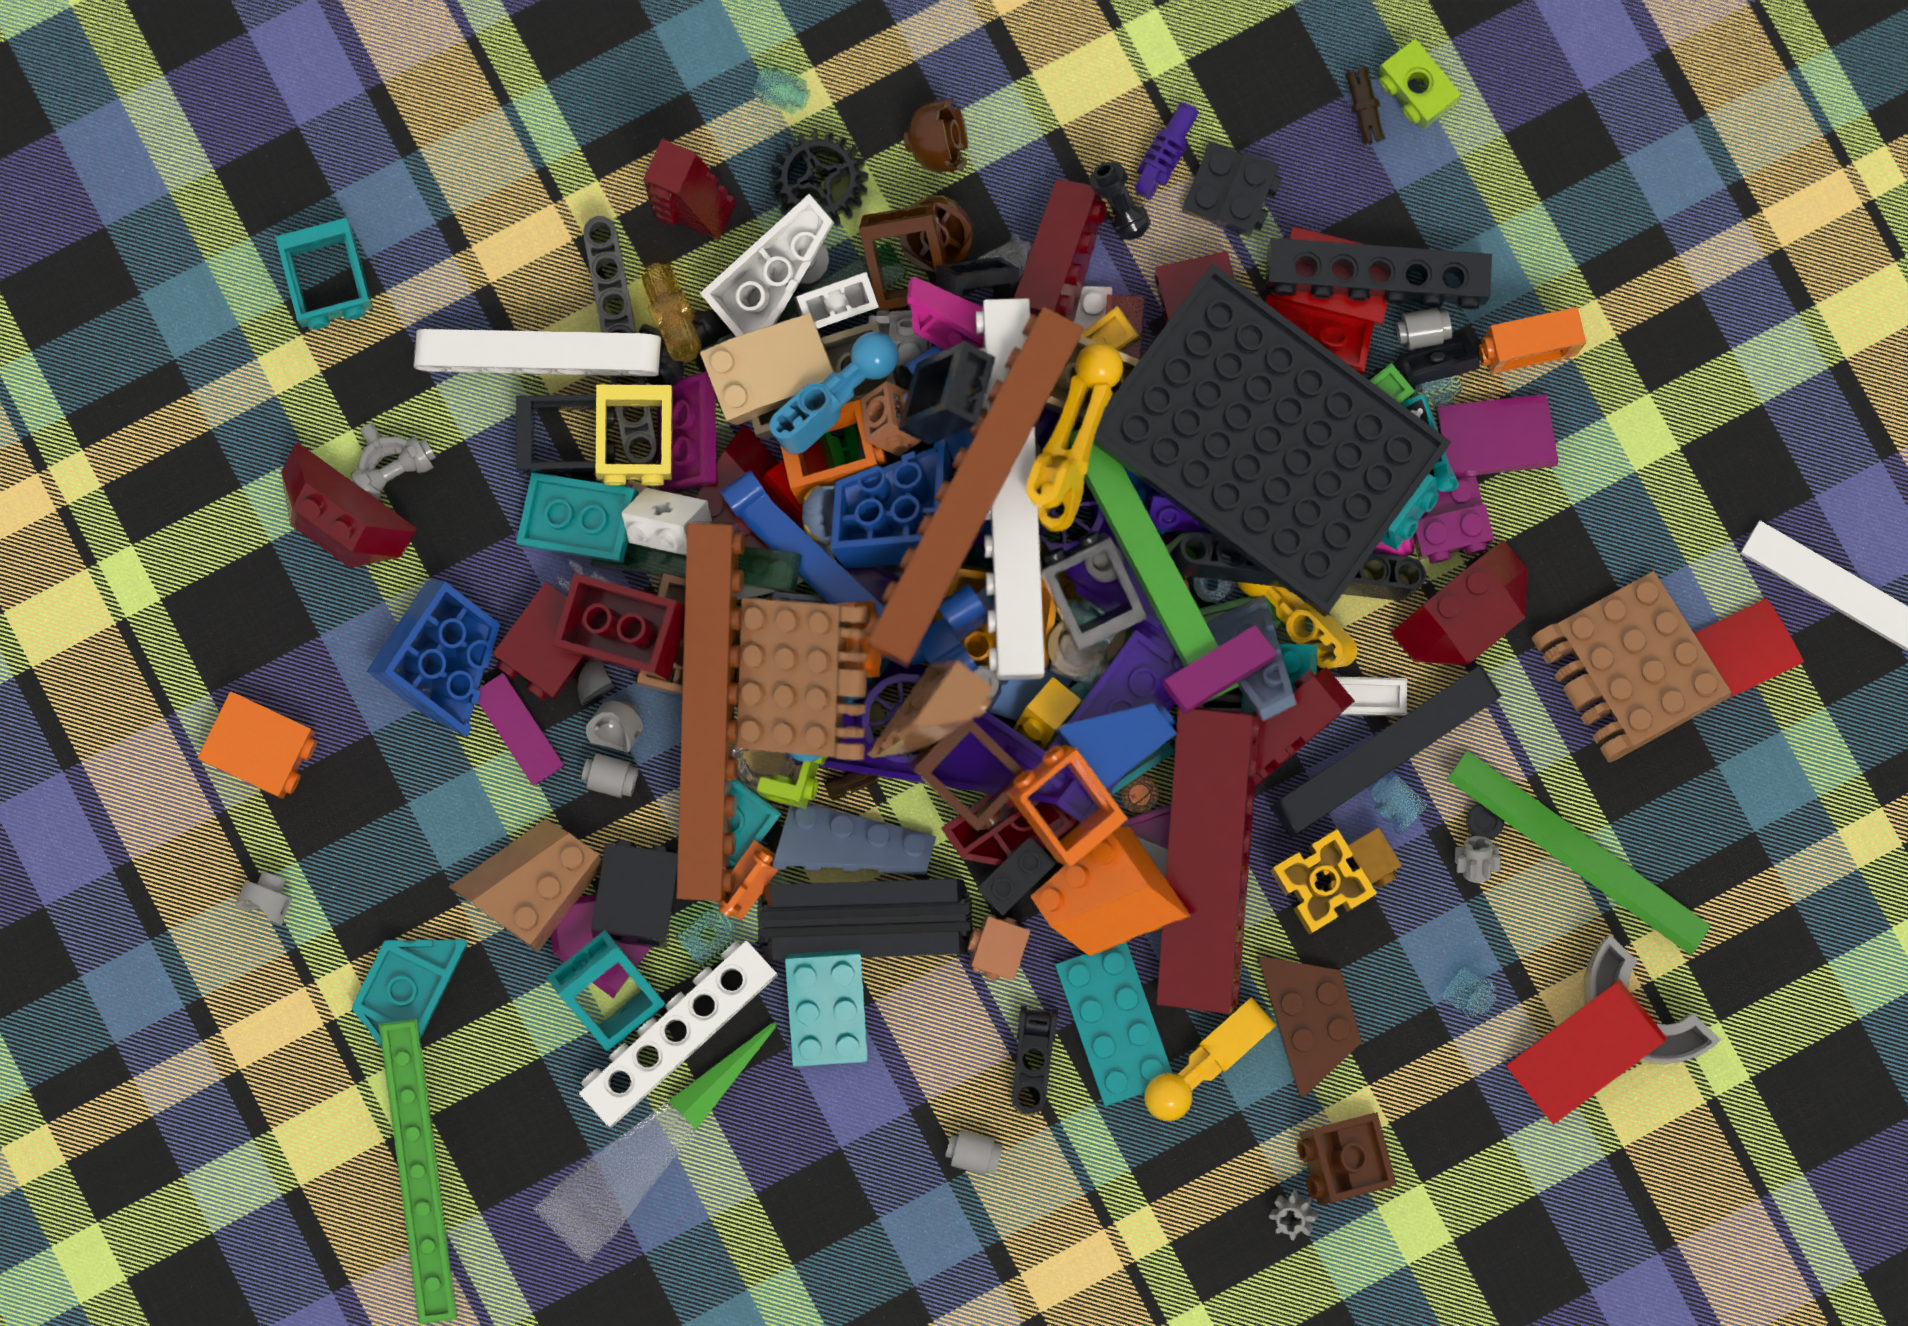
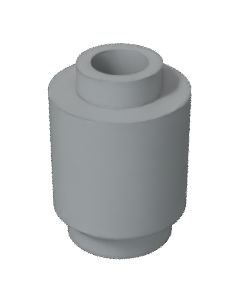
M1436 307L1403 313L1402 321L1396 322L1398 341L1400 344L1406 343L1408 350L1443 344L1446 339H1452V327L1447 309L1439 311Z
M596 753L593 760L587 758L581 780L587 781L588 790L622 798L623 795L632 797L639 768L632 767L631 762Z
M960 1129L959 1136L951 1135L945 1157L952 1158L951 1166L982 1175H985L986 1172L995 1174L1003 1145L994 1143V1138Z

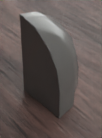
M589 659L578 675L577 692L582 706L615 689L600 661Z

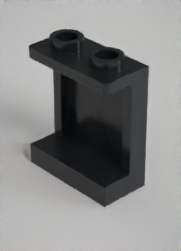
M624 840L615 841V844H605L591 928L593 939L606 930L617 943L667 950L670 918L677 881L678 853H674L672 848L666 846H652V850L637 848V844Z

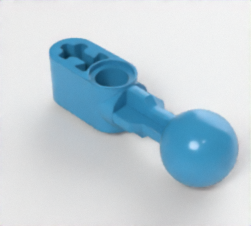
M868 332L861 335L852 346L851 363L840 373H831L823 382L806 385L772 416L770 431L786 452L800 454L806 451L837 423L843 405L854 396V389L866 378L872 380L882 379L894 371L898 363L899 353L892 338L881 332ZM825 402L821 408L814 410L819 403Z

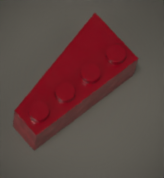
M661 139L643 179L652 212L656 213L655 218L675 227L676 223L682 224L719 241L737 203L736 199L728 195L729 191L724 186L719 185L718 188L716 187L719 179L708 172L709 168L696 153Z
M1059 179L1055 181L1014 299H1029L1030 316L1032 313L1039 316L1041 310L1045 307L1074 322L1091 254L1094 250L1099 224H1102L1106 215V203L1102 201L1101 195L1097 196L1094 193L1091 185Z
M1327 667L1317 674L1309 670L1294 683V686L1297 688L1293 693L1296 705L1264 721L1260 718L1255 787L1355 702Z

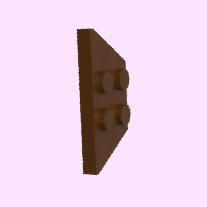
M1269 957L1258 958L1299 1097L1306 1096L1362 1043L1341 970Z

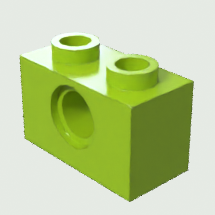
M1416 38L1385 61L1378 72V75L1381 77L1378 81L1384 91L1391 97L1396 95L1404 105L1401 109L1407 119L1414 125L1419 123L1423 129L1427 128L1455 106L1462 95ZM1412 79L1421 80L1426 86V91L1414 93L1409 89L1407 82Z

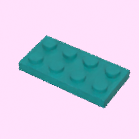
M1127 942L1094 956L1084 954L1055 964L1104 1107L1143 1094L1148 1083L1154 1077L1163 1073H1172Z

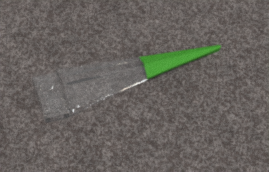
M776 1023L768 1025L561 1181L533 1209L585 1264L616 1235L686 1142L775 1030Z

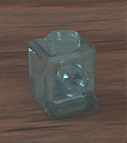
M1397 775L1392 777L1390 781L1383 776L1368 792L1373 796L1372 800L1377 803L1374 807L1375 811L1388 823L1394 820L1399 824L1394 829L1398 835L1403 833L1429 806Z
M709 909L686 930L677 935L676 938L702 968L735 940L731 931L736 927L723 913L715 914ZM706 928H711L715 931V938L711 942H705L701 938V933Z

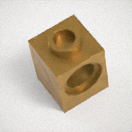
M1379 827L1348 845L1353 854L1349 860L1356 871L1362 868L1371 885L1375 883L1379 889L1398 878L1394 871L1402 865Z

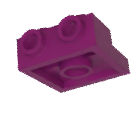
M1476 475L1456 477L1459 486L1451 492H1441L1437 488L1439 493L1437 503L1430 512H1424L1418 521V527L1415 532V547L1419 560L1429 558L1430 564L1451 559L1450 553L1465 550L1466 555L1487 551L1486 545L1491 544L1494 537L1486 505L1482 502Z

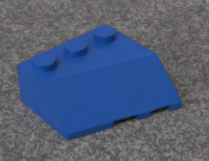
M946 439L933 443V448L916 454L912 451L901 456L902 460L881 468L877 465L835 482L831 550L844 569L901 564L908 548H917L923 537L917 534L927 513L934 516L940 505L935 500V497L944 480L952 482L954 478Z
M427 580L366 672L421 714L464 737H468L472 725L469 724L473 707L478 704L481 691L477 689H479L484 669L489 666L500 624L447 582Z

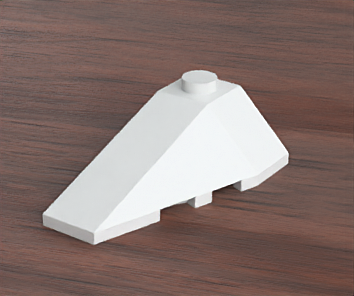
M808 194L701 291V296L736 337L776 324L834 221L817 201Z

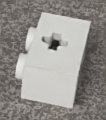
M867 272L793 298L799 316L811 313L817 329L879 307Z
M645 488L621 512L629 543L687 555V523L694 521L712 522L707 500L651 488Z

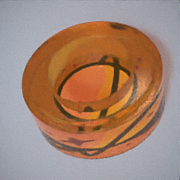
M1139 776L1124 786L1121 791L1123 805L1130 812L1136 814L1152 810L1159 798L1157 785L1153 780L1145 776Z

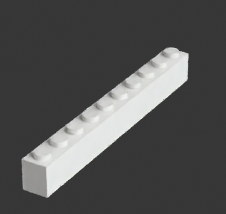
M1029 299L984 300L982 311H976V334H983L984 348L979 349L996 357L982 408H986V415L993 404L987 398L997 380L1004 383L1010 369L1004 366L1013 348L1022 349L1027 339V336L1023 335L1022 332L1030 318ZM1034 428L985 519L991 520V535H984L985 558L992 557L993 572H986L987 595H994V610H987L988 633H995L996 648H989L990 671L997 670V680L1043 679L1044 676L1038 506L1031 503L1026 493V484L1036 460Z

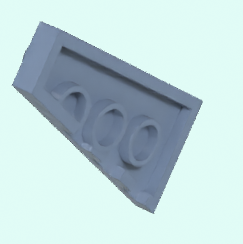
M1265 595L1206 623L1218 646L1223 645L1256 625L1276 651L1277 656L1275 660L1238 682V688L1262 721L1296 705Z
M807 804L806 809L790 806L772 869H786V866H804V870L820 871L821 867L842 868L843 872H858L860 868L876 869L878 873L926 875L936 836L812 804Z

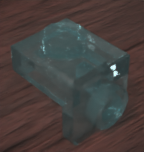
M1461 968L1442 993V998L1470 1019L1476 1017L1478 1013L1485 1016L1497 1000V997L1492 994L1497 985L1487 978H1478L1466 968Z

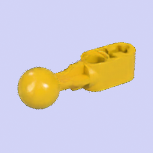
M1236 582L1238 587L1251 597L1258 598L1265 595L1276 607V616L1286 625L1289 637L1296 644L1317 645V665L1323 669L1325 667L1328 669L1345 667L1355 660L1357 655L1355 641L1329 614L1324 617L1287 588ZM1307 617H1309L1313 622V631L1311 634H1309L1305 629V620Z
M1252 997L1248 999L1199 1043L1200 1046L1189 1055V1064L1178 1074L1163 1073L1157 1075L1148 1083L1144 1094L1145 1105L1148 1111L1154 1117L1163 1121H1174L1183 1117L1191 1107L1192 1091L1201 1082L1212 1081L1222 1071L1225 1072L1268 1034L1276 1024Z

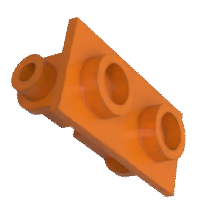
M755 839L733 868L735 872L733 892H729V897L722 901H714L720 905L719 911L725 916L731 918L734 915L741 921L762 894L764 886L770 883L779 870L772 869L776 854Z

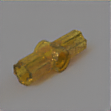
M658 262L646 267V272L641 278L651 303L648 305V309L659 333L663 336L669 355L673 361L687 363L697 358L699 350L702 349L701 341L692 322L695 320L693 310L684 292L679 287L670 264L664 265Z

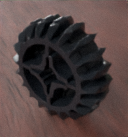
M812 131V141L806 142L805 136L800 134L797 136L799 144L797 148L789 141L785 143V148L790 154L789 156L779 152L776 154V160L783 166L774 165L770 168L771 174L779 177L769 181L771 189L780 190L772 196L774 203L786 201L780 208L781 214L786 215L800 202L796 196L800 195L803 198L810 194L820 200L822 206H824L822 207L823 210L834 221L833 225L839 227L841 225L839 214L842 213L848 220L853 218V213L848 207L849 205L858 209L862 207V201L855 195H867L868 188L859 183L869 180L868 173L858 171L865 166L864 158L852 160L858 153L856 146H852L844 151L847 143L846 138L841 137L836 144H833L832 132L826 133L825 141H819L818 131ZM815 154L834 157L843 165H823L818 161ZM804 159L807 168L806 174L797 179V184L789 187L788 181L792 169L800 160ZM813 167L817 174H821L822 178L826 176L825 194L821 187L816 186V183L814 186L811 185L814 176ZM849 175L850 181L845 194L837 202H834L831 193L832 187L841 182L842 177Z

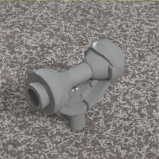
M370 423L361 429V433L368 445L363 449L357 470L352 472L351 475L354 479L352 482L378 500L382 495L381 491L387 484L386 482L405 471H417V473L429 471L434 468L430 461L435 459L436 456L426 439L418 442L415 436L410 439L390 437L389 435L381 437L374 424ZM399 455L398 459L379 470L376 469V465L385 456Z

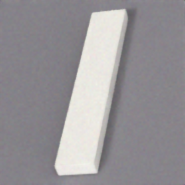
M1757 522L1740 552L1742 556L1908 651V606L1764 522Z

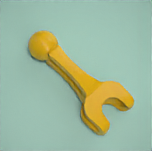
M1105 343L1090 344L1078 354L1075 362L1076 375L1071 379L1069 394L1060 420L1043 449V453L1035 460L1026 484V493L1031 503L1038 506V517L1042 525L1051 531L1066 530L1075 519L1082 499L1084 475L1088 472L1095 434L1104 409L1112 397L1111 388L1118 383L1123 373V361L1119 352ZM1089 389L1093 390L1082 426L1071 450H1067L1081 406ZM1039 486H1041V495L1037 493ZM1063 503L1065 506L1064 513L1058 518H1050L1048 515L1051 508Z

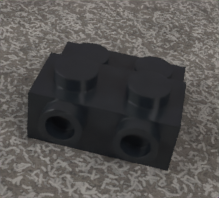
M1209 142L1182 212L1250 238L1253 229L1261 231L1269 211L1262 208L1267 195L1275 197L1282 180L1281 176L1276 175L1279 165L1247 152L1242 155Z

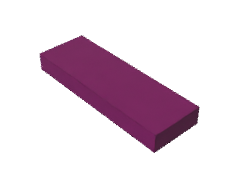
M1254 625L1165 679L1163 687L1185 715L1275 660L1277 653L1257 626Z
M504 673L477 689L481 691L478 701L479 705L533 787L565 767Z

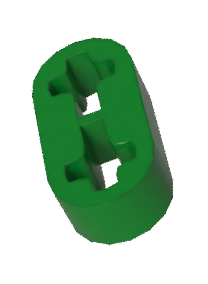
M853 425L835 430L837 434H843L844 438L841 442L838 437H832L831 432H827L819 438L829 469L859 460L858 436Z

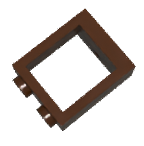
M935 203L862 215L859 230L874 295L879 306L878 311L889 309L890 312L906 310L910 307V304L907 302L908 288L887 291L875 240L926 231L936 273L937 265L949 263Z
M973 720L968 721L928 748L922 750L908 765L976 831H979L982 827L985 829L990 828L1002 814L999 809L1008 800L1013 802L1006 792L1014 786L1013 781L1024 772ZM969 732L1013 774L976 815L931 773Z

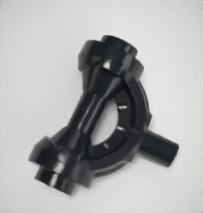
M1116 162L1102 163L1091 174L1089 179L1090 185L1097 196H1104L1115 215L1112 226L1116 234L1124 240L1138 239L1149 228L1150 217L1143 206L1139 207L1134 204L1125 187L1128 176L1123 166Z
M701 310L693 311L689 317L665 323L660 329L643 324L639 330V333L653 334L661 337L659 375L651 376V378L660 385L675 386L682 379L684 359L693 349L700 345L708 346L713 344L722 335L719 319L713 313ZM683 339L674 349L669 350L671 344Z

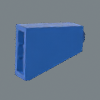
M1154 703L1060 725L1054 730L1065 745L1078 750L1105 789L1176 734L1171 727L1175 724L1172 716L1162 705L1157 708Z

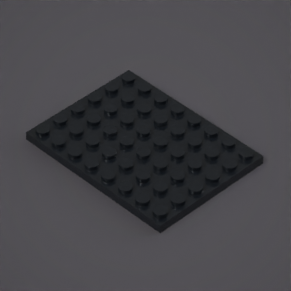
M1213 263L1110 399L1104 409L1093 442L1094 445L1324 617L1329 614L1387 533L1392 522L1451 443L1450 440Z

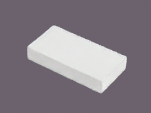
M1335 677L1355 700L1340 715L1396 717L1407 715V678Z

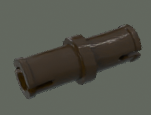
M1367 67L1358 69L1360 85L1354 70L1345 73L1353 100V105L1350 107L1352 114L1357 116L1363 145L1373 144L1370 128L1373 129L1376 142L1386 139L1377 109L1380 107L1379 99L1374 97Z

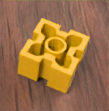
M1338 829L1309 847L1312 856L1304 860L1298 852L1270 870L1285 896L1292 892L1295 893L1301 904L1293 910L1309 935L1338 917L1334 911L1336 907L1343 904L1348 912L1377 894L1362 868L1352 872L1346 860L1353 856ZM1321 873L1322 877L1328 875L1331 878L1332 882L1328 884L1330 891L1324 892L1323 889L1318 890L1314 883L1317 881V877L1315 874Z

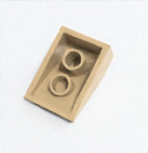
M811 313L734 337L700 352L727 422L735 425L784 406L806 385L823 382L831 373H835Z

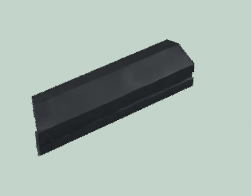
M962 879L764 886L757 907L758 943L766 961L785 960L786 954L860 950L861 958L965 955L973 932L972 900Z

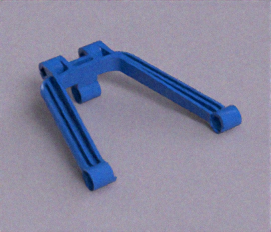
M934 345L905 366L913 375L917 362L940 353L942 350ZM972 427L944 438L948 442L953 461H955L962 446L967 449L971 446L975 438L974 435L970 434ZM751 470L719 491L736 517H741L748 528L828 603L840 604L874 601L875 611L881 617L885 607L771 501ZM985 520L981 527L984 535H991V520ZM967 583L945 598L939 607L943 618L930 624L909 665H916L926 661L930 665L932 661L958 660L972 672H975L978 667L960 641L987 624V610H994V595H987L986 587L976 595Z

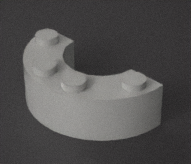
M1611 935L1601 940L1588 962L1584 979L1585 1004L1618 979L1628 989L1630 973L1638 961ZM1694 1014L1686 1015L1678 1022L1670 1025L1656 1023L1668 1039L1639 1062L1662 1065L1686 1061L1707 1052L1721 1039Z

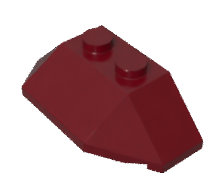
M300 443L294 445L281 471L290 525L349 568L400 558L405 553L417 528Z
M1503 540L1425 602L1394 629L1390 635L1413 662L1468 666L1525 619L1528 568Z
M986 795L968 809L976 815L994 795ZM1010 800L999 809L1002 813L1001 816L988 829L982 827L979 831H976L959 815L941 827L960 857L975 862L1000 866L1028 838H1033L1041 848L1045 847V844L1020 810ZM1029 800L1057 838L1075 826L1076 820L1056 805Z

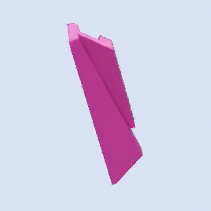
M913 277L910 279L907 302L911 307L912 326L915 334L943 350L964 341L977 348H984L983 334H976V311H982L981 306L919 278Z

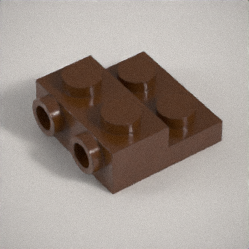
M1377 1112L1299 1132L1301 1140L1297 1142V1153L1301 1161L1308 1164L1311 1177L1307 1178L1306 1186L1311 1198L1317 1199L1318 1206L1397 1185Z

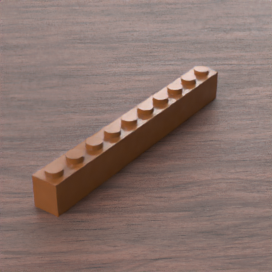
M1043 307L1039 316L1031 314L1022 332L1023 335L1027 336L1022 349L1013 348L1004 366L1010 369L1004 383L997 380L987 398L988 401L993 403L986 416L980 413L977 425L972 426L970 434L974 435L975 438L969 449L963 446L960 449L952 467L958 469L952 482L944 480L935 497V500L940 505L934 516L927 513L917 532V534L923 536L916 549L908 548L899 566L905 570L899 583L893 580L890 582L882 598V601L887 603L881 617L874 614L864 632V635L870 637L867 642L868 648L908 668L1077 346L1084 327Z
M701 521L687 523L677 899L722 901L729 897V892H733L735 885V872L733 869H729L730 855H734L736 849V834L731 832V817H735L737 812V796L732 795V780H736L738 775V759L733 757V743H737L738 720H734V705H738L739 683L735 682V667H740V645H736V630H741V607H737L738 592H742L744 585L743 570H738L739 555H743L745 549L744 532H739L740 523Z

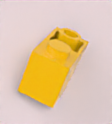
M1052 677L1028 704L1013 729L1045 751L1057 736L1054 730L1068 722L1082 700Z

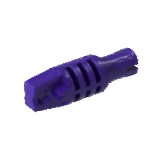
M1180 102L1166 129H1161L1157 132L1137 169V173L1141 175L1135 186L1137 195L1151 200L1159 184L1166 186L1187 147L1185 138L1199 114L1198 110L1193 106Z

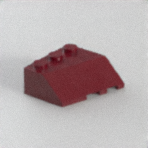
M744 424L724 449L716 463L717 483L703 486L696 498L707 500L712 522L740 523L739 532H744L745 535L744 552L771 566L782 559L748 528L741 517H736L719 491L751 470L771 501L804 532L805 530L802 522L763 479L765 473L779 462Z

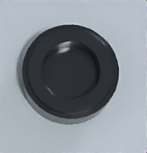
M1479 803L1468 812L1466 827L1472 836H1483L1491 840L1501 833L1504 827V820Z

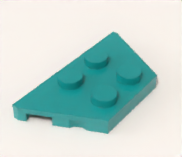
M463 939L384 940L351 1007L379 1046L382 1047L380 1023L418 1018L420 1039L422 1038L469 942Z

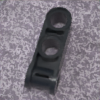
M1021 1005L1017 1032V1038L1019 1039L1012 1090V1105L1015 1111L1026 1117L1038 1114L1043 1109L1046 1101L1058 1009L1046 1012L1029 1010L1026 1005ZM1029 1022L1042 1023L1046 1025L1030 1024ZM1030 1051L1038 1052L1044 1059V1065L1037 1071L1028 1070L1023 1064V1056ZM1027 1088L1035 1090L1039 1095V1104L1034 1108L1023 1107L1018 1101V1094L1022 1090Z

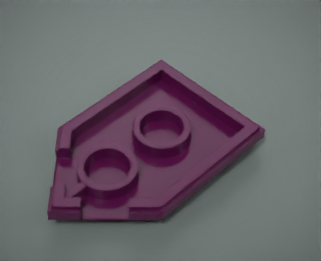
M597 894L579 897L551 934L553 954L563 962L593 940L591 928ZM617 943L636 967L652 948ZM617 962L592 983L614 999L630 976Z

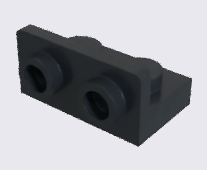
M1028 838L978 887V891L991 904L990 907L1002 917L1056 862L1033 838Z

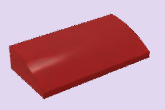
M1767 598L1694 633L1730 689V698L1804 662L1786 627Z

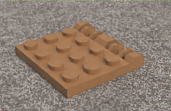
M1654 571L1565 620L1547 626L1531 638L1539 652L1548 650L1542 656L1546 663H1554L1570 653H1573L1577 661H1573L1560 668L1554 675L1557 681L1562 683L1585 672L1584 675L1570 681L1563 687V691L1577 712L1590 707L1600 700L1603 701V703L1583 713L1580 718L1584 724H1593L1609 714L1612 715L1615 722L1602 727L1593 736V739L1598 744L1606 742L1600 750L1608 762H1613L1731 697L1730 689Z
M742 598L738 749L835 757L847 760L864 759L865 744L843 741V737L863 738L865 728L843 726V713L854 716L865 713L864 704L845 703L844 696L866 697L867 669L845 667V661L866 662L867 652L862 650L848 651L845 648L846 637L851 639L868 637L864 635L866 628L846 627V622H869L868 606Z

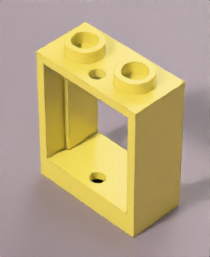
M596 385L597 479H604L605 485L620 486L626 485V480H641L642 485L660 486L664 485V480H672L673 391L671 385ZM607 406H662L661 464H606Z

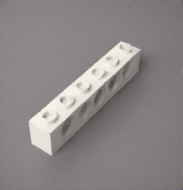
M747 940L742 945L737 941L730 945L720 955L724 961L716 969L712 970L709 966L705 968L692 981L696 985L694 989L686 996L679 992L664 1006L668 1012L659 1021H656L654 1017L648 1020L637 1031L640 1036L637 1041L630 1047L623 1043L609 1056L612 1063L602 1073L596 1068L581 1082L584 1089L579 1093L580 1096L608 1127L612 1128L778 976ZM730 970L740 972L743 977L742 985L735 991H728L722 986V977ZM707 995L713 998L715 1008L710 1015L699 1016L694 1011V1003L698 997ZM673 1021H681L687 1028L685 1038L679 1042L670 1041L666 1035L667 1026ZM646 1046L655 1047L659 1053L658 1062L649 1068L643 1067L638 1060L639 1052ZM617 1072H626L630 1076L631 1085L624 1093H616L611 1088V1078Z

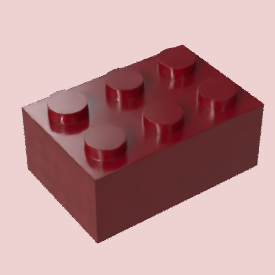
M574 573L552 645L567 653L669 681L684 632L685 605L675 600Z

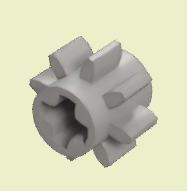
M1473 836L1466 839L1464 848H1455L1456 872L1463 873L1464 878L1470 882L1482 883L1488 881L1491 878V871L1500 872L1501 856L1499 855V846H1493L1492 841L1483 836Z
M1293 1190L1287 1200L1281 1195L1277 1197L1275 1204L1279 1209H1273L1269 1215L1270 1219L1277 1221L1278 1227L1275 1231L1277 1234L1284 1232L1290 1235L1291 1240H1294L1300 1231L1306 1235L1311 1233L1313 1227L1309 1222L1316 1221L1319 1212L1311 1211V1196L1305 1199L1298 1196L1297 1190ZM1289 1210L1294 1211L1295 1217L1299 1218V1220L1294 1219L1293 1213H1290Z

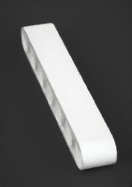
M420 329L416 331L414 368L429 372L659 375L661 337L644 333Z

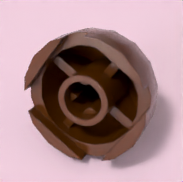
M953 98L939 99L923 104L910 119L908 131L904 132V145L907 152H912L915 160L924 169L932 172L963 170L967 164V159H961V147L968 149L966 125L961 109H953L951 106L955 102Z
M943 195L927 196L917 200L912 206L935 203L948 263L961 262L967 256L973 239L972 222L966 209L956 200ZM926 231L899 235L905 257L916 267L927 271H935Z

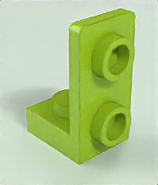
M822 756L815 761H803L796 785H794L795 780L782 775L774 774L772 779L760 777L757 792L764 799L806 809L808 801L814 800L818 790L819 780L815 777L819 764L824 765L827 757Z

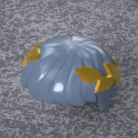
M817 485L812 487L804 496L802 506L804 530L811 539L819 544L831 542L835 486Z

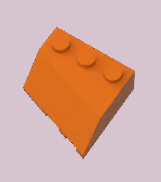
M1118 827L1072 867L1066 865L1062 867L1030 896L1048 924L1088 956H1094L1129 942L1130 939L1145 933L1154 932L1175 921L1191 917L1130 827Z

